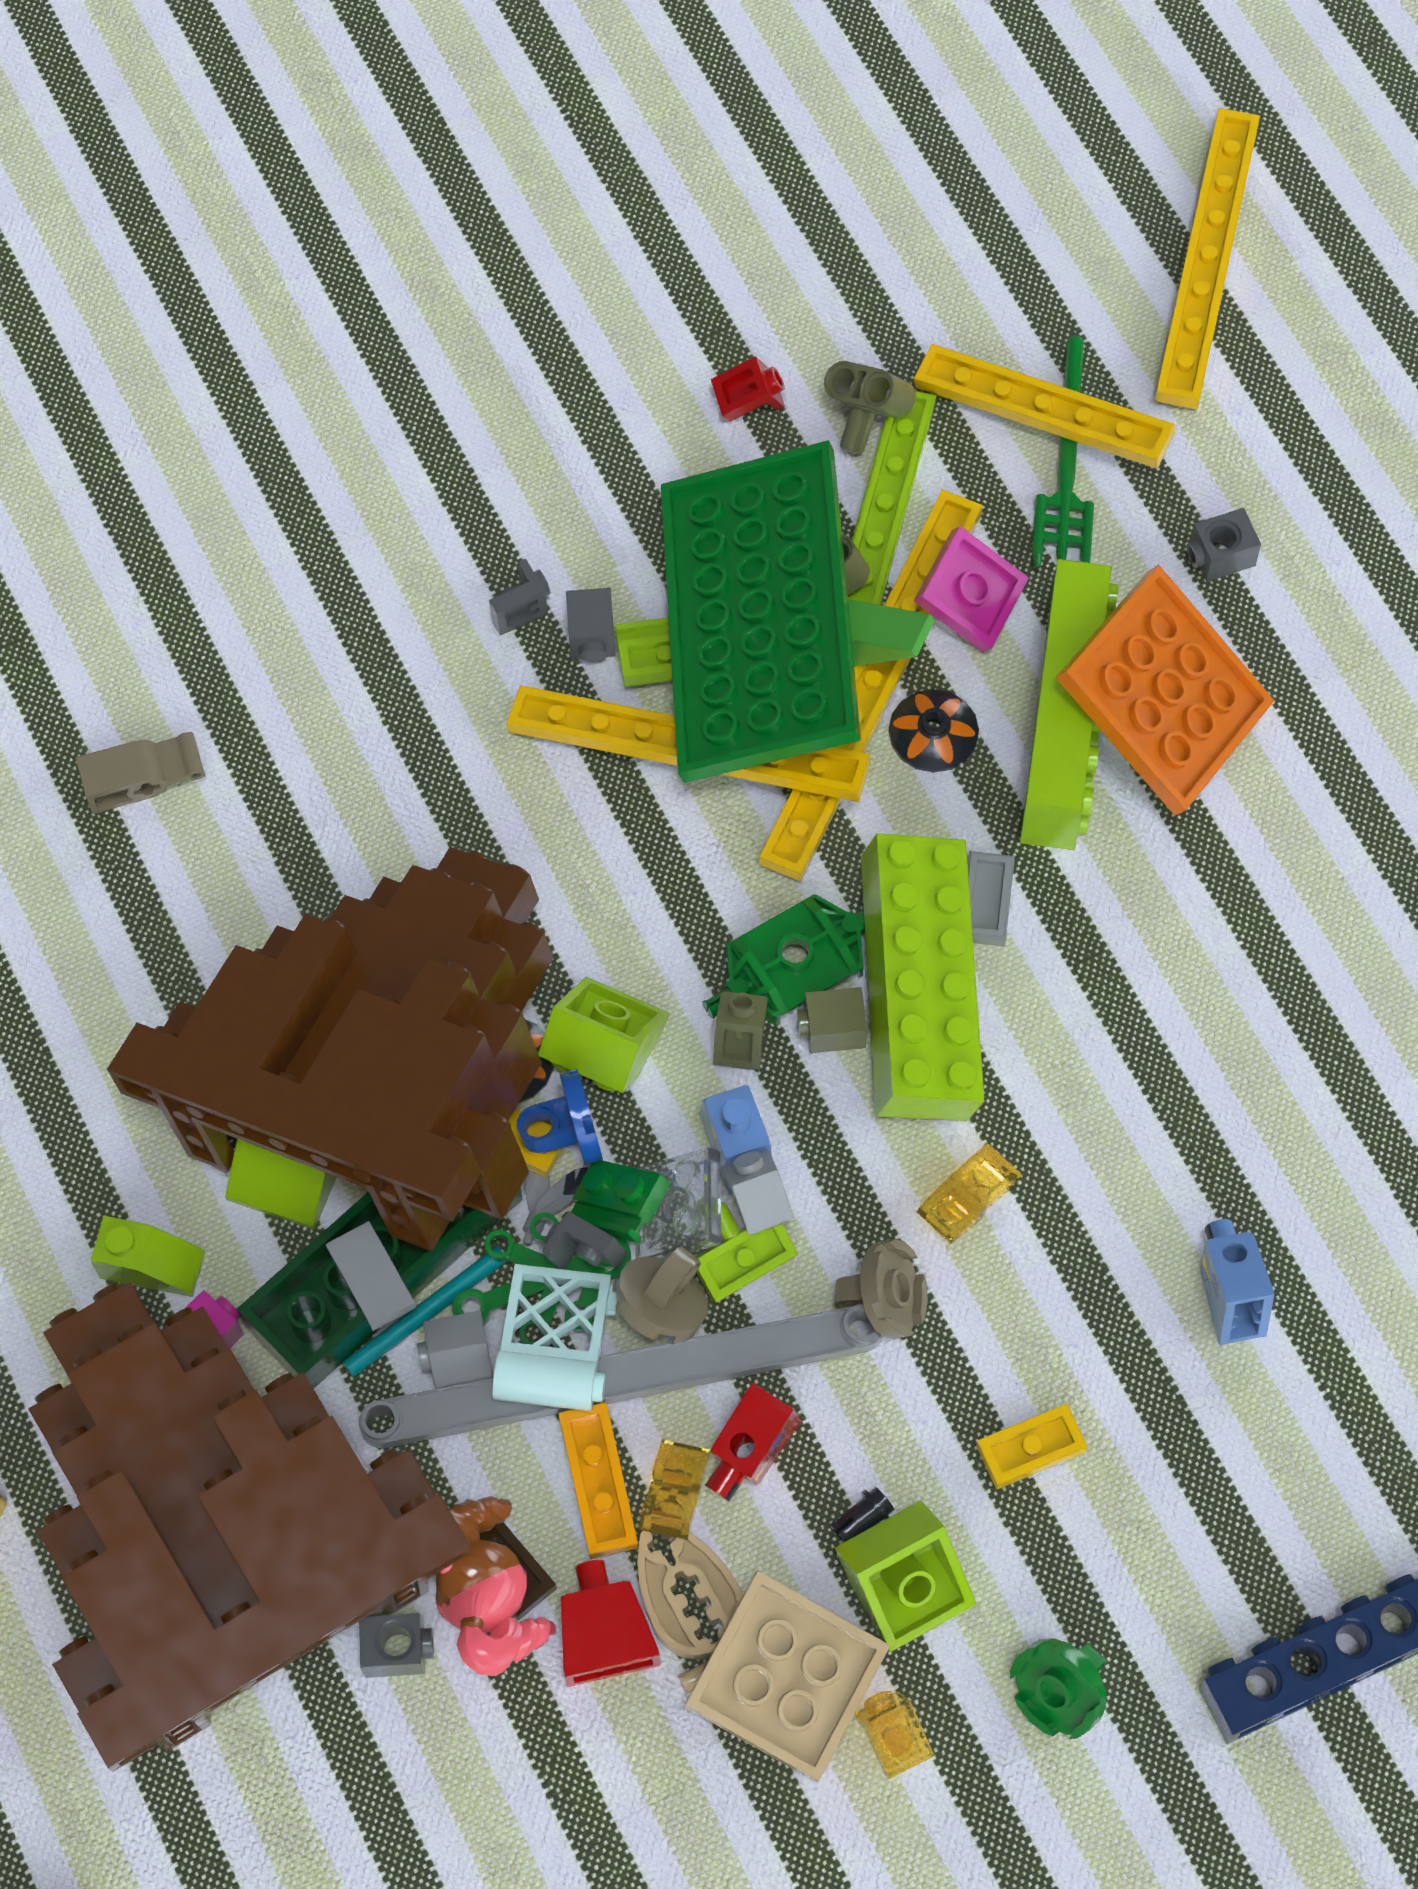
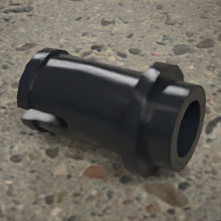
M874 1487L870 1492L863 1490L861 1492L863 1498L838 1520L830 1524V1527L841 1541L844 1540L846 1542L879 1524L882 1520L888 1519L889 1514L895 1510L891 1502L877 1487Z

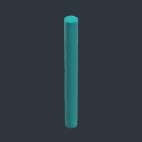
M498 1246L492 1249L495 1253H503ZM486 1253L418 1304L415 1309L406 1313L342 1362L343 1366L354 1378L423 1326L424 1321L431 1320L452 1304L458 1293L465 1289L473 1288L507 1261H494Z

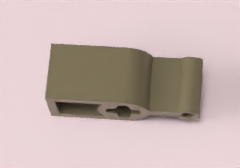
M193 732L181 733L177 737L156 743L150 740L132 741L75 757L85 796L92 814L150 799L164 792L169 785L187 780H198L205 776Z

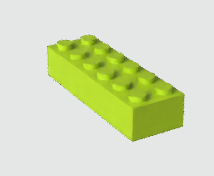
M1057 560L1020 843L1075 850L1077 835L1087 834L1094 788L1092 787L1099 752L1098 739L1101 730L1061 685L1056 676L1116 608L1119 584L1110 583L1112 566Z
M876 833L861 855L876 1116L967 1121L984 1103V1087L966 840Z

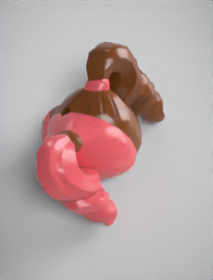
M493 1496L484 1497L478 1501L466 1499L461 1504H456L450 1509V1512L471 1545V1553L436 1574L437 1589L435 1595L440 1615L460 1630L456 1645L462 1661L477 1674L495 1676L505 1672L512 1661L518 1662L526 1658L533 1649L537 1650L548 1641L549 1636L556 1633L555 1624L543 1617H539L536 1620L529 1618L522 1622H518L513 1618L521 1608L526 1594L527 1573L520 1565L516 1554L507 1546L487 1540H480L479 1533L490 1531L496 1524L504 1522L510 1516L512 1510V1503L509 1500L502 1498L499 1500Z

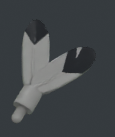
M589 1167L571 1171L551 1188L549 1174L545 1178L529 1170V1174L524 1181L526 1200L530 1212L522 1228L525 1232L523 1238L525 1245H530L533 1241L530 1233V1223L533 1217L542 1212L556 1215L574 1203L572 1198ZM541 1221L537 1224L535 1230L539 1235H541L546 1221Z

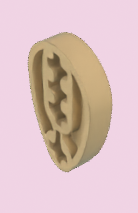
M667 1520L653 1521L646 1525L640 1534L637 1559L640 1593L646 1615L656 1637L670 1652L686 1659H708L743 1596L742 1590L726 1564L708 1545L693 1533ZM660 1533L663 1539L671 1537L674 1539L670 1544L672 1559L675 1563L674 1566L668 1563L666 1557L659 1550L650 1552L649 1549L654 1545V1535ZM684 1577L687 1582L694 1580L698 1582L694 1587L696 1601L699 1604L705 1602L710 1604L705 1611L706 1619L711 1626L717 1624L722 1626L717 1631V1642L711 1643L706 1637L698 1640L696 1637L701 1632L700 1622L696 1616L686 1618L684 1615L689 1610L688 1600L684 1594L675 1596L672 1593L677 1589L676 1579Z

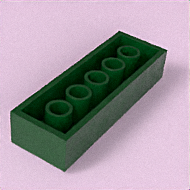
M521 1188L506 1214L523 1200ZM368 1191L237 1308L244 1327L287 1372L291 1373L293 1378L304 1372L314 1389L381 1328L379 1327L374 1331L370 1328L327 1250V1243L369 1221L413 1299L501 1219L462 1205L454 1221L449 1222L434 1250L431 1252L390 1236Z

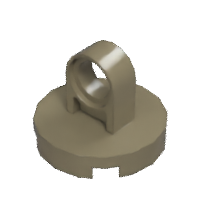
M896 1239L880 1241L870 1246L862 1259L860 1274L836 1280L835 1307L840 1309L863 1304L873 1328L883 1337L901 1338L913 1335L915 1333L912 1331L913 1326L923 1324L928 1303L925 1275H916L914 1266L910 1259L918 1258L915 1251L905 1241Z
M680 1246L666 1260L657 1257H638L627 1262L612 1287V1292L616 1291L619 1298L615 1306L618 1313L630 1327L648 1338L656 1340L659 1334L675 1336L672 1343H681L692 1338L708 1314L707 1297L702 1286L694 1279L701 1261L686 1248Z

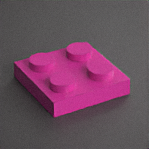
M959 526L950 532L914 602L980 651L985 652L993 647L1029 577L963 527Z

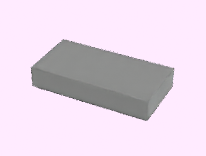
M969 851L968 876L973 943L1005 947L1015 856Z
M369 1221L326 1244L327 1250L372 1331L416 1308L414 1300Z

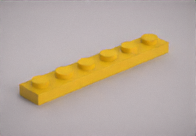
M931 344L914 377L915 388L1158 469L1175 434V425L1173 423L935 344Z

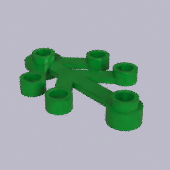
M542 1212L535 1215L531 1220L530 1233L537 1243L545 1244L546 1236L539 1235L535 1230L537 1224L541 1221H548L554 1225L558 1220L554 1215ZM494 1230L485 1239L486 1253L494 1261L501 1262L506 1260L513 1264L559 1269L544 1254L514 1242L512 1236L505 1230ZM497 1238L505 1239L509 1244L508 1249L503 1253H495L490 1248L493 1240ZM615 1238L627 1252V1256L617 1270L602 1261L598 1267L593 1266L579 1256L572 1258L564 1270L611 1275V1280L617 1279L626 1263L631 1261L629 1244L626 1240ZM523 1281L521 1294L525 1298L543 1292L539 1299L541 1301L552 1293L544 1283ZM512 1282L484 1293L473 1288L461 1291L456 1295L452 1303L453 1316L464 1314L462 1310L463 1304L467 1300L473 1299L481 1305L480 1310L483 1325L485 1326L490 1319L492 1311L508 1305ZM583 1287L578 1301L573 1302L578 1309L584 1310L597 1301L599 1289ZM560 1301L539 1314L548 1325H550ZM567 1310L565 1311V1322L570 1319L571 1315ZM594 1316L588 1319L591 1325H593ZM532 1320L520 1327L519 1335L522 1344L532 1345L535 1343L528 1341L525 1337L527 1329L536 1326ZM580 1325L572 1330L577 1333L585 1332Z

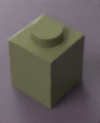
M862 987L805 992V1009L797 1010L799 1038L808 1037L810 1053L866 1048L867 1026Z

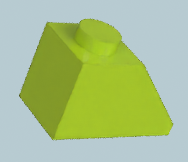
M103 1216L91 1263L100 1279L123 1284L131 1282L133 1286L193 1297L205 1251L152 1225Z

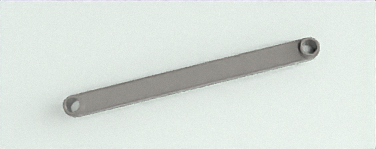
M858 1304L694 1337L681 1343L669 1342L599 1356L597 1372L606 1373L603 1402H594L593 1405L604 1402L609 1404L866 1353L873 1350L881 1342L883 1336L876 1330L866 1337H859L850 1331L849 1326L853 1322L866 1321L871 1324L866 1315L864 1305ZM493 1378L373 1401L362 1410L359 1417V1428L364 1440L369 1445L376 1448H389L554 1415L573 1409L493 1400ZM389 1416L394 1419V1423L388 1431L375 1433L369 1429V1426L376 1417Z

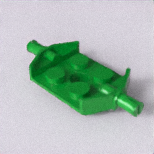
M813 894L727 943L729 981L725 983L726 989L702 1001L710 1018L713 1019L717 1016L722 992L747 993L768 998L765 1020L777 1026L780 1024L781 1016L805 1003V992L826 991L857 973L859 978L862 977L864 965L861 935L865 931L864 910L855 915L852 910L847 912L824 898ZM797 944L803 946L808 951V956L801 962L792 963L783 957L782 951L789 945Z

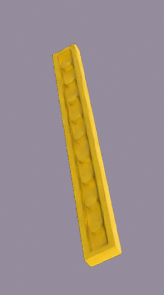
M943 489L941 490L884 606L930 614L914 602V599L950 532L961 526L972 534L982 514L983 505ZM911 658L854 667L861 741L836 746L837 748L865 753ZM793 789L759 856V865L801 882L842 799Z

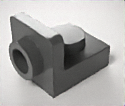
M526 559L517 562L521 585L518 587H507L500 591L496 597L489 600L492 623L500 636L548 614L546 596L551 593L548 582L541 570H532Z
M567 1211L561 1222H557L551 1227L545 1239V1246L542 1249V1253L555 1267L563 1270L575 1253L593 1266L598 1267L601 1261L616 1270L627 1256V1252L613 1236Z

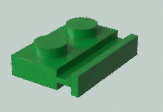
M603 1160L593 1162L583 1176L572 1198L576 1203L571 1213L614 1238L639 1244L642 1237L638 1233L642 1225L650 1224L671 1183L660 1173Z

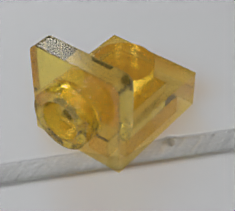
M883 1691L877 1693L864 1702V1708L855 1712L854 1715L858 1724L865 1729L883 1773L889 1779L934 1757L911 1701L900 1692Z

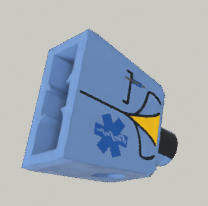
M748 1085L703 1099L699 1112L729 1195H732V1191L723 1168L724 1165L734 1162L738 1156L747 1152H762L768 1149L772 1156L769 1137Z
M1229 1219L1213 1221L1205 1227L1208 1241L1204 1243L1201 1277L1219 1345L1267 1336L1274 1291L1256 1239L1249 1232L1236 1234L1233 1222Z

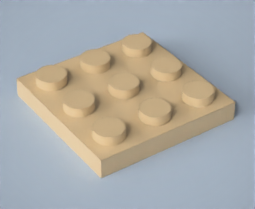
M758 1570L755 1572L683 1706L809 1779L819 1782L890 1645Z

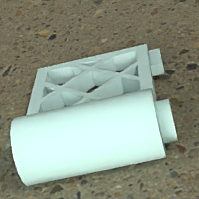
M515 1264L500 1351L495 1363L492 1390L493 1400L592 1411L594 1402H603L606 1373L597 1372L605 1318L606 1315L616 1316L615 1306L618 1302L616 1291L612 1292L611 1275ZM523 1281L544 1283L552 1293L532 1306L521 1294ZM579 1287L599 1289L597 1301L581 1312L567 1296ZM560 1301L572 1315V1318L552 1330L539 1314ZM519 1305L524 1310L520 1315H518ZM595 1315L592 1326L588 1319ZM530 1320L545 1335L532 1345L513 1343L515 1330ZM580 1325L591 1338L589 1351L568 1349L560 1338Z

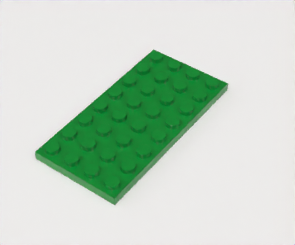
M830 441L815 443L661 484L678 774L682 781L687 783L861 741L835 455Z

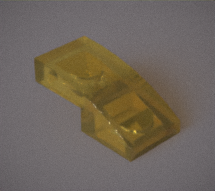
M987 1143L952 1173L921 1204L917 1213L952 1244L976 1225L989 1207L1014 1188L1022 1174Z
M662 1439L652 1470L651 1484L641 1512L639 1530L688 1540L706 1472L710 1449Z

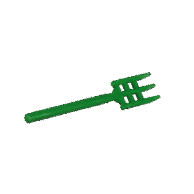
M1071 336L1067 340L1064 387L1081 393L1084 341L1079 336ZM1060 437L1059 491L1051 497L1045 494L1036 495L1032 544L1033 562L1036 568L1041 566L1044 543L1057 545V560H1066L1067 547L1070 546L1081 548L1080 562L1090 563L1094 503L1092 501L1082 502L1073 492L1078 442L1064 437ZM1046 508L1059 510V515L1046 514ZM1070 512L1083 513V518L1069 517ZM1045 525L1058 527V532L1044 531ZM1069 529L1080 530L1082 534L1081 536L1068 535Z

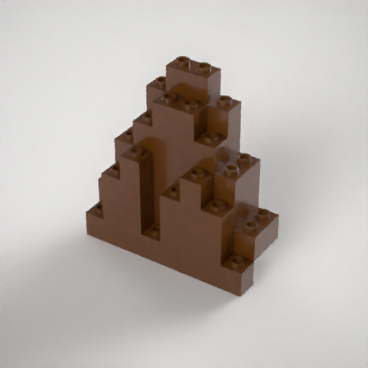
M449 847L437 868L427 870L412 864L401 882L383 876L370 899L365 898L361 901L344 895L331 918L326 917L321 920L304 914L294 931L277 925L262 949L257 948L252 951L235 945L197 1007L180 1001L164 1027L156 1026L154 1029L136 1022L108 1066L107 1071L121 1094L162 1110L188 1157L228 1172L232 1166L235 1151L225 1135L227 1134L367 1188L390 1236L432 1252L447 1225L450 1221H454L462 1205L502 1220L529 1174L528 1167L508 1120L542 1063L522 1011L554 958L545 933L536 925L526 922L539 901L531 875L520 866L514 864L505 866L493 862L477 851L469 850L464 852Z
M131 1282L120 1286L119 1283L108 1285L93 1296L94 1303L78 1312L76 1308L68 1309L58 1314L49 1322L51 1328L44 1331L43 1334L67 1373L71 1384L64 1388L61 1384H56L45 1389L35 1397L37 1404L28 1408L81 1504L74 1509L71 1504H67L53 1511L44 1518L46 1526L37 1530V1533L62 1574L63 1582L95 1636L91 1641H88L86 1636L80 1637L63 1647L59 1651L61 1659L53 1663L52 1666L79 1711L77 1715L107 1768L112 1772L158 1744L169 1752L211 1726L206 1716L207 1714L375 1611L381 1609L384 1615H392L429 1592L427 1579L471 1553L470 1543L440 1493L436 1495L409 1449L401 1454H398L396 1449L384 1453L370 1463L372 1471L367 1474L332 1415L329 1416L304 1372L294 1378L291 1373L280 1376L265 1387L268 1394L261 1397L258 1391L254 1390L231 1349L227 1348L203 1306L195 1311L191 1307L178 1311L166 1320L165 1323L168 1327L160 1331Z

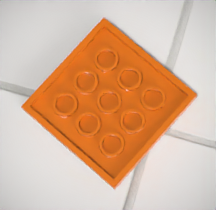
M1160 565L1146 572L1056 676L1061 685L1174 816L1189 808L1275 701Z

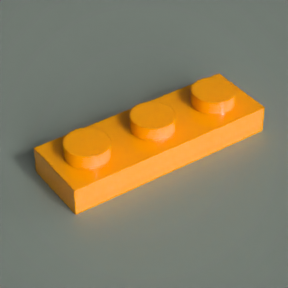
M607 1402L593 1405L592 1411L573 1409L559 1412L590 1559L638 1549V1541Z

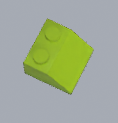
M586 976L553 1007L538 1055L551 1061V1064L561 1071L569 1072L578 1069L580 1075L593 1080L595 1085L601 1089L624 1093L639 1077L667 1023L670 1013Z
M237 1139L225 1198L233 1203L315 1230L337 1177Z
M921 1500L835 1547L853 1591L882 1641L890 1645L889 1652L896 1650L977 1604L945 1526Z

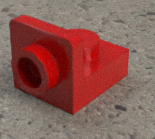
M756 356L710 379L721 414L729 422L766 403L777 411L785 407L781 392L785 390L782 377L775 367L769 368Z

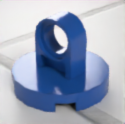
M578 1069L561 1073L559 1075L565 1096L525 1108L517 1119V1130L520 1140L526 1149L535 1153L549 1152L578 1143L584 1165L603 1160ZM545 1120L552 1124L551 1130L544 1136L534 1137L527 1133L528 1127L536 1121Z

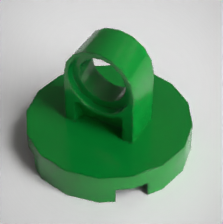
M1055 1638L1038 1639L1015 1657L1010 1669V1679L1016 1676V1684L1019 1693L1014 1696L1016 1704L1029 1722L1043 1733L1054 1737L1058 1732L1071 1735L1069 1739H1078L1100 1722L1106 1709V1689L1099 1671L1107 1663V1660L1090 1643H1087L1078 1650L1072 1644Z

